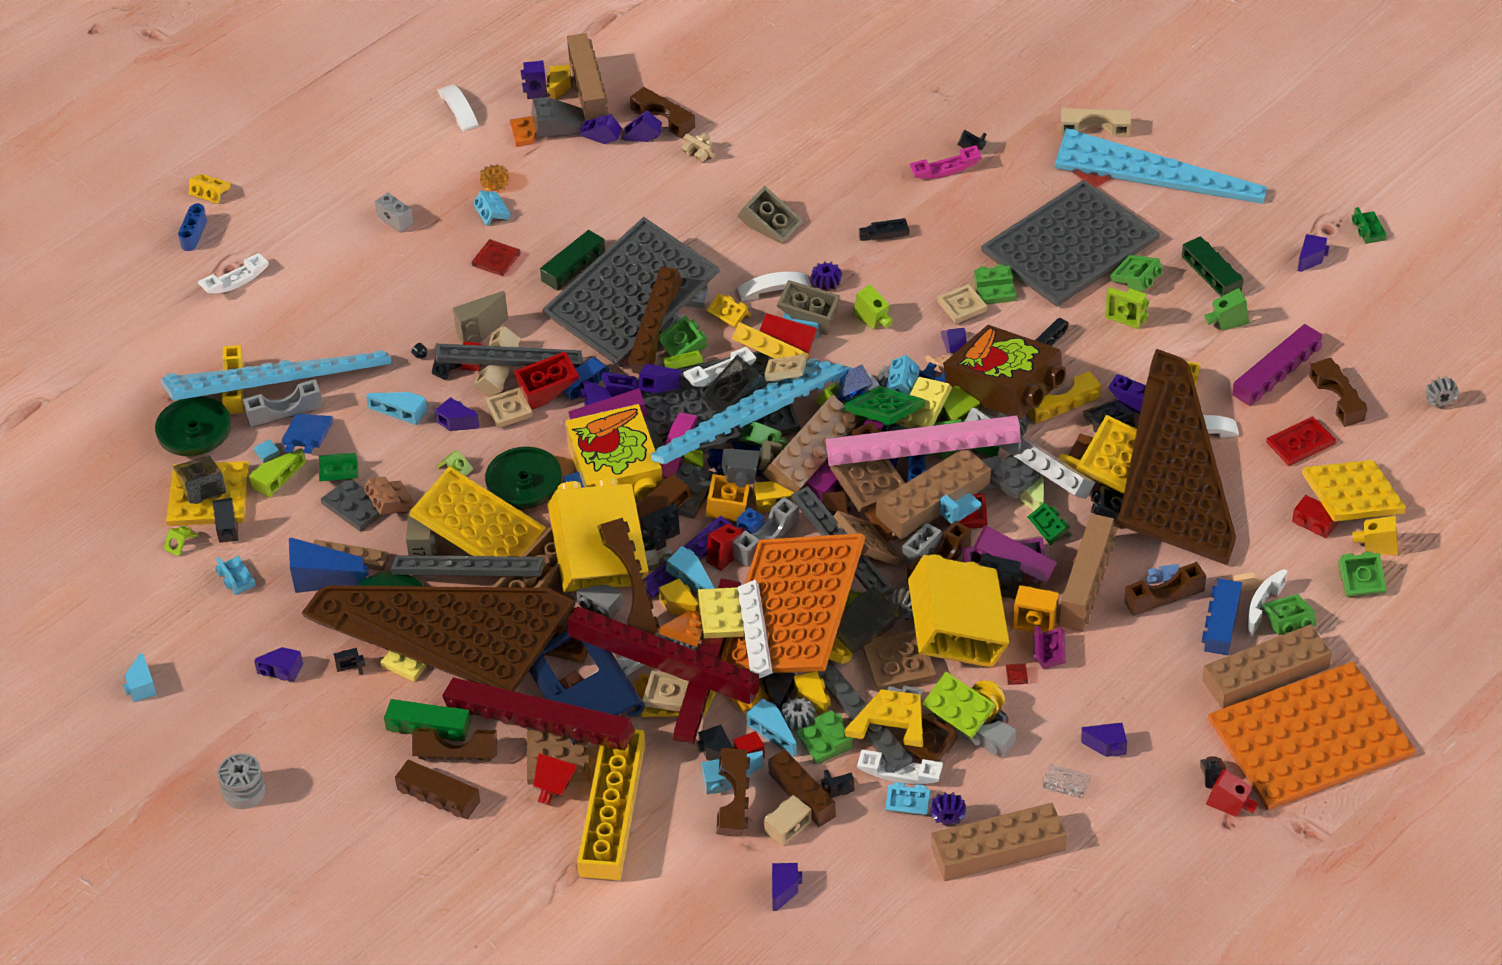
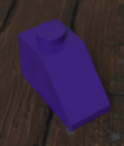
M645 111L624 127L622 139L626 141L649 142L660 135L662 122L650 112Z
M1306 234L1297 271L1302 272L1323 263L1324 256H1328L1330 248L1327 245L1326 237Z
M965 328L941 331L947 353L952 352L953 355L967 343Z
M1122 722L1081 728L1082 744L1105 757L1126 755L1127 738Z
M772 863L773 911L779 910L798 893V884H803L802 871H798V863Z

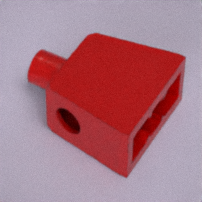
M726 524L709 533L706 562L722 571L735 559L733 557L732 542L746 530L742 527L737 529L731 524Z
M539 753L533 783L535 789L541 790L538 802L550 806L553 795L562 797L577 771V765Z
M1223 768L1213 786L1206 805L1237 817L1242 808L1254 814L1259 803L1248 797L1252 789L1249 784Z

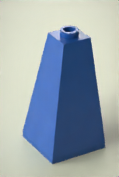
M289 538L290 571L295 593L317 591L330 585L357 586L361 581L365 580V577L369 576L368 565H364L363 558L303 540Z

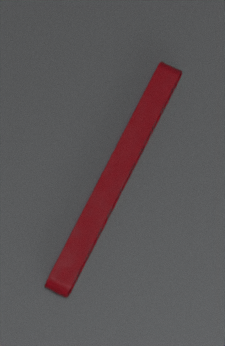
M721 578L718 588H737L741 586V582ZM702 637L698 652L720 660L726 637L706 639ZM691 682L688 683L674 728L673 741L694 745L710 689Z

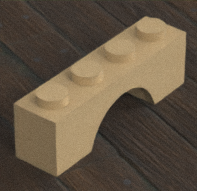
M1061 108L1060 135H1064L1066 128L1081 132L1089 127H1100L1107 130L1112 137H1130L1131 110Z
M503 326L492 334L488 346L519 347L518 344L521 338ZM488 365L478 372L474 386L488 397L500 394L505 388L504 383L510 374L509 369L511 366Z

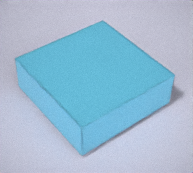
M270 439L254 447V452L263 463L280 455L279 449Z

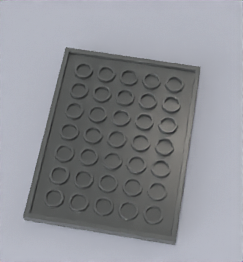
M1083 179L983 244L981 251L996 263L1010 266L1011 272L1015 277L1057 307L1119 266L1129 255L1137 254L1159 239L1160 233Z
M642 217L542 310L546 316L619 367L631 354L660 266L677 269L682 278L678 295L668 307L661 326L709 283L720 270L718 266L647 218Z
M759 351L752 352L756 356V361L747 369L726 381L703 387L693 386L683 375V372L697 366L705 369L730 359V357L678 368L682 370L680 388L660 393L641 391L649 415L644 417L655 451L659 447L665 446L671 427L680 412L698 416L696 428L701 422L713 418V415L722 413L727 407L739 403L742 398L749 397L754 391L766 387L772 381L766 382L764 374L768 361L774 358ZM792 404L753 421L781 431V435L800 431V424ZM737 425L731 428V433L716 435V440L710 443H700V447L696 450H702L705 453L745 444L739 441L743 427L740 428Z

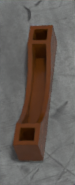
M660 266L628 360L633 373L639 374L645 364L654 365L658 337L664 316L671 302L678 295L682 283V278L677 269Z
M619 518L598 525L603 545L621 560L630 578L632 605L627 624L650 634L657 633L659 622L657 617H653L652 614L653 603L651 598L647 597L645 591L648 589L647 583L644 578H641L639 572L642 568L639 559H635L634 552L636 548L633 540L629 539L628 533L630 528L627 521Z

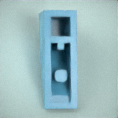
M411 392L368 393L366 395L369 409L417 425L428 411L426 398Z
M681 545L667 560L665 571L676 579L680 578L683 584H687L695 593L698 594V589H715L698 557L690 549H686Z
M762 698L747 713V726L795 757L797 755L796 741L775 704Z
M762 751L747 754V757H750V768L746 770V777L763 767ZM719 759L701 762L702 777L707 794H717L732 788L731 783L718 774Z

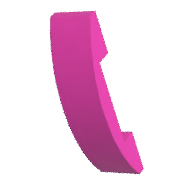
M975 145L960 149V155L929 164L926 159L910 163V168L915 178H941L968 169L979 162L982 157Z
M680 412L671 427L665 445L669 444L672 439L681 437L686 431L694 429L698 416ZM682 456L666 464L660 463L662 478L666 479L672 473L676 475L681 467Z

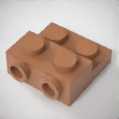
M385 476L368 478L365 484V493L369 496L380 515L409 512L416 505L401 480L389 482Z

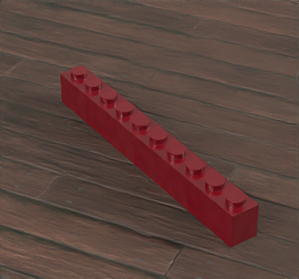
M577 606L568 619V635L570 637L750 705L759 691V674Z
M454 677L442 695L447 707L469 710L470 715L499 720L503 723H511L523 728L528 727L540 732L545 731L557 736H566L577 741H587L594 745L608 746L611 749L625 751L635 733L630 718Z

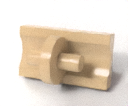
M686 133L684 136L686 142L681 148L685 154L691 155L696 150L697 152L694 154V157L701 163L707 157L712 159L715 156L711 152L710 146L712 142L709 141V134L703 133L701 136L696 135V138Z

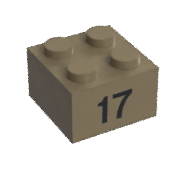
M408 515L406 533L408 555L438 556L436 542H439V534Z

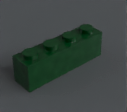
M588 229L540 268L541 281L553 289L559 290L605 252L604 238Z
M1199 236L1183 244L1182 258L1221 297L1238 288L1242 292L1243 277L1232 268L1230 263H1227L1221 257L1220 253L1211 247L1209 242Z

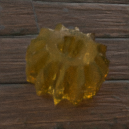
M490 164V167L485 166L484 170L480 171V183L485 190L490 189V191L497 190L499 192V189H505V186L509 185V172L504 166H499L498 164L493 166Z

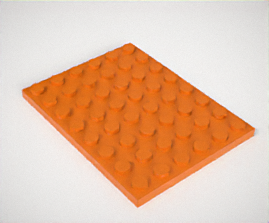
M862 533L759 540L745 584L756 580L759 584L773 673L826 670L865 542V536ZM745 634L744 637H727L720 660L750 671Z
M1353 661L1208 714V720L1267 810L1415 756L1416 752Z

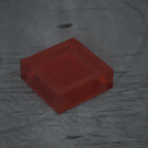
M1006 664L1007 685L1028 684L1026 664Z

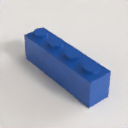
M1218 578L1217 586L1212 587L1211 598H1214V601L1209 602L1208 613H1211V615L1206 616L1205 628H1208V630L1203 631L1201 642L1205 643L1204 652L1229 655L1242 582Z

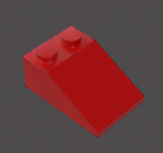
M566 351L514 371L518 388L520 387L531 410L548 404L579 379V375Z

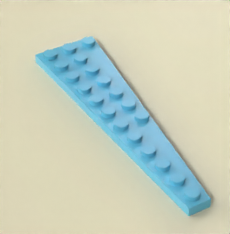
M1066 128L1055 162V168L1261 204L1264 203L1267 187L1180 162L1174 158L1170 159L1078 132L1075 129Z
M378 350L368 354L360 353L351 356L299 362L283 360L279 364L273 365L265 363L255 367L247 366L238 369L185 375L170 373L166 377H161V384L174 401L392 363L391 356L387 352Z
M809 359L806 361L803 376L797 379L786 378L779 382L768 383L763 389L754 391L751 396L742 398L739 403L727 407L722 413L713 415V418L701 422L698 427L686 431L681 437L674 438L669 444L659 447L657 451L651 454L652 461L666 464L699 448L700 443H710L716 440V435L731 433V428L737 425L741 428L793 403L794 398L810 395V390H820L829 381L835 383L851 375L852 369L842 364Z

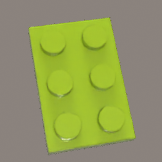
M948 672L943 674L922 703L923 707L971 739L996 707L993 702Z

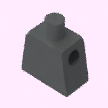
M724 448L722 468L726 481L728 483H736L741 488L747 484H754L760 451Z

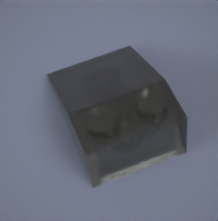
M736 355L700 397L717 412L722 413L727 407L739 403L742 398L749 397L754 391L763 389L769 382H766L765 378L740 356Z
M210 455L173 466L184 495L190 504H199L204 499L219 498L222 494L227 493L222 472Z
M873 586L844 609L836 637L852 654H855L893 628L901 614Z

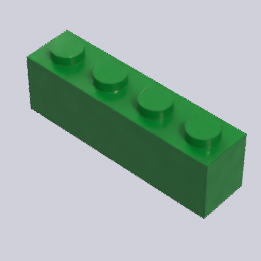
M390 699L384 716L387 731L412 735L415 728H436L442 739H449L451 741L465 742L471 724L469 710Z

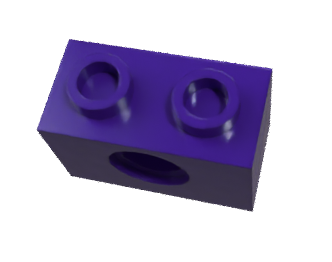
M543 60L523 62L524 69L521 70V78L525 80V83H522L523 93H527V99L548 97Z

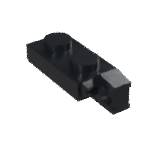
M905 218L872 222L867 227L859 228L860 241L907 236L910 230Z

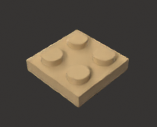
M969 284L937 297V302L955 324L987 312V305Z
M805 354L770 359L764 374L766 382H779L782 379H797L803 376L807 361Z
M520 387L485 398V404L497 428L533 417V412Z
M651 670L642 700L645 707L680 712L689 681L665 672Z

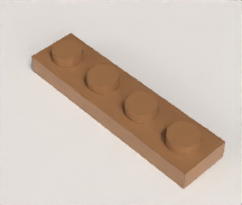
M317 539L313 542V544L360 556L363 558L364 565H368V569L383 571L389 559L388 551Z

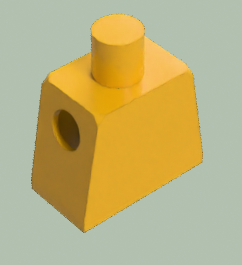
M1396 516L1365 520L1364 531H1353V543H1365V551H1371L1373 554L1398 555Z

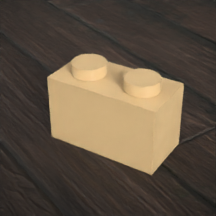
M793 795L788 800H784L773 813L771 812L766 816L764 820L765 833L781 846H784L812 822V810Z

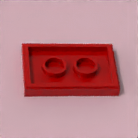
M768 313L765 314L760 328V332L800 349L807 354L810 353L818 331L815 327Z
M1312 416L1268 437L1266 443L1288 466H1291L1335 445L1336 439Z

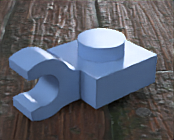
M1179 564L1159 566V570L1156 568L1148 569V583L1155 584L1168 581L1180 568Z

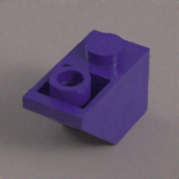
M612 114L602 115L596 119L585 121L579 134L582 137L606 144L618 140L622 127Z
M645 364L639 373V388L641 391L652 393L678 389L681 387L682 370Z
M1117 374L1109 384L1110 391L1128 409L1140 414L1146 385Z
M587 380L582 381L583 388L580 389L582 400H586L584 406L611 398L605 387Z
M451 397L435 409L437 423L449 431L479 428L478 414Z
M281 647L255 658L254 663L257 674L294 682L303 665L301 651Z

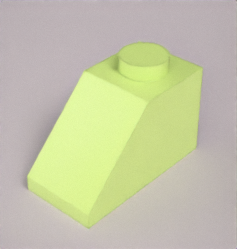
M1041 473L1040 479L1020 495V500L1033 511L1044 503V475Z

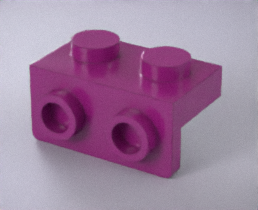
M1039 626L1035 627V635H1033V642L1035 644L1033 656L1035 661L1039 662L1043 669L1066 663L1065 631L1063 628L1060 627L1043 632Z

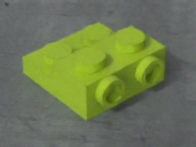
M1109 287L1106 294L1105 318L1139 329L1142 323H1146L1148 319V313L1145 310H1147L1150 300L1146 299V293L1131 288L1126 293Z

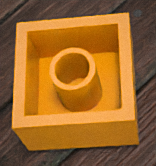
M713 474L705 517L718 518L723 516L726 520L737 522V518L746 511L750 484L741 488L736 483H728L725 476Z
M1019 586L1014 603L1013 629L1035 633V627L1037 626L1043 632L1055 629L1058 618L1059 593Z

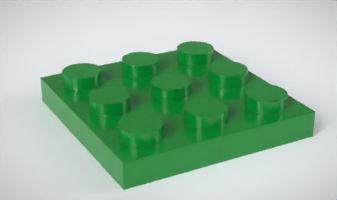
M879 385L845 403V411L851 412L853 415L867 417L869 420L883 422L885 425H892L896 421L924 407L925 399Z

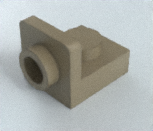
M763 441L760 449L758 470H766L768 464L772 463L773 458L780 454L782 444L773 441Z

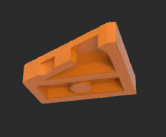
M532 116L511 119L510 126L516 147L533 144L536 131Z

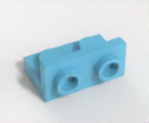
M239 556L224 563L220 557L216 558V572L219 577L223 576L225 587L227 590L231 589L234 595L256 586L255 580Z
M894 782L893 785H888L885 810L927 816L931 791L924 785H914L913 788L906 787L905 783Z

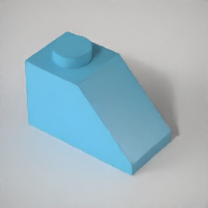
M143 653L139 654L125 674L127 683L123 684L126 695H131L133 702L157 695Z

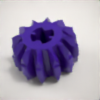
M824 261L823 264L817 263V266L813 267L811 280L816 288L819 287L821 290L827 289L829 291L830 288L835 289L837 285H840L842 272L838 264L833 265L832 262L826 263Z
M945 792L944 795L937 794V797L933 798L931 802L932 818L935 819L936 823L942 822V825L950 824L952 826L953 823L959 824L960 820H963L966 815L965 800L962 799L961 795L955 796L954 792L951 794Z

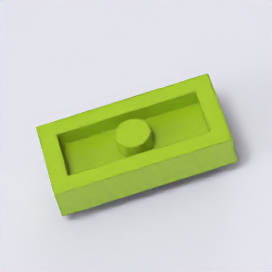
M698 350L662 358L664 367L673 369L703 363L702 355Z

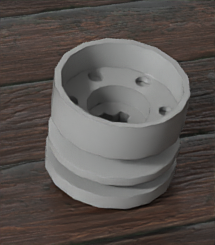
M234 754L224 759L219 765L217 771L223 798L229 806L235 809H247L259 804L265 796L266 787L260 763L255 757L250 754Z

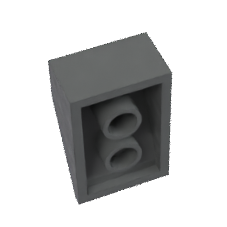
M550 97L532 98L531 114L537 137L580 133L585 122L582 108Z

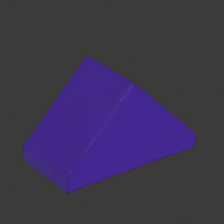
M602 372L601 374L605 387L611 397L639 388L637 378L634 376Z

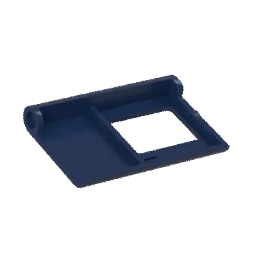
M568 630L549 641L529 670L545 699L617 716L626 712L629 717H635L645 709L644 702L613 653L583 641L582 643L599 670L568 689L562 687L544 658V654L572 639L573 637L568 635ZM569 737L573 745L577 744V740Z

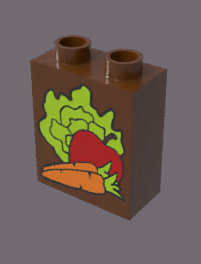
M991 325L985 326L943 363L945 381L952 388L958 386L980 401L981 406L1008 416H1017L1019 420L1032 408L1039 407L1043 398L1054 388L1061 387L1066 379V368L1062 366L1061 349Z

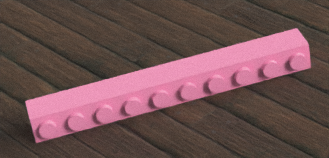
M1009 416L826 439L828 463L829 466L1020 443L1021 436L1018 417Z

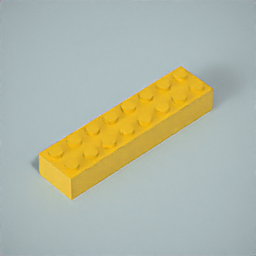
M635 729V733L625 751L611 749L603 745L599 747L577 860L579 877L621 881L646 746L644 730Z

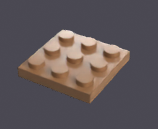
M889 459L830 466V469L859 512L875 506L879 499L905 484Z
M841 511L835 513L833 517L838 522L837 526L847 534L862 533L865 536V542L861 551L863 556H870L876 561L882 560L888 565L899 566L902 563L901 557L871 522Z
M915 630L862 641V648L877 692L881 689L888 690L889 686L900 688L904 685L909 686L936 680V672L930 656L919 654Z
M527 730L528 785L534 783L539 753L577 765V771L571 782L590 781L589 742L580 740L577 741V744L573 745L569 737L557 736L545 731Z

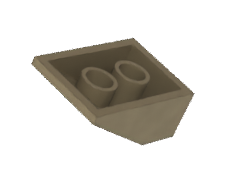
M766 186L742 208L737 216L751 229L781 244L804 222L801 217Z
M788 280L777 303V307L794 319L819 323V333L827 335L838 311L840 295Z
M504 291L453 307L456 334L462 344L463 342H482L509 319Z

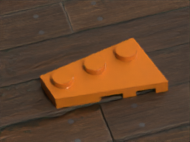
M689 610L661 626L659 634L697 647L703 633L700 612Z

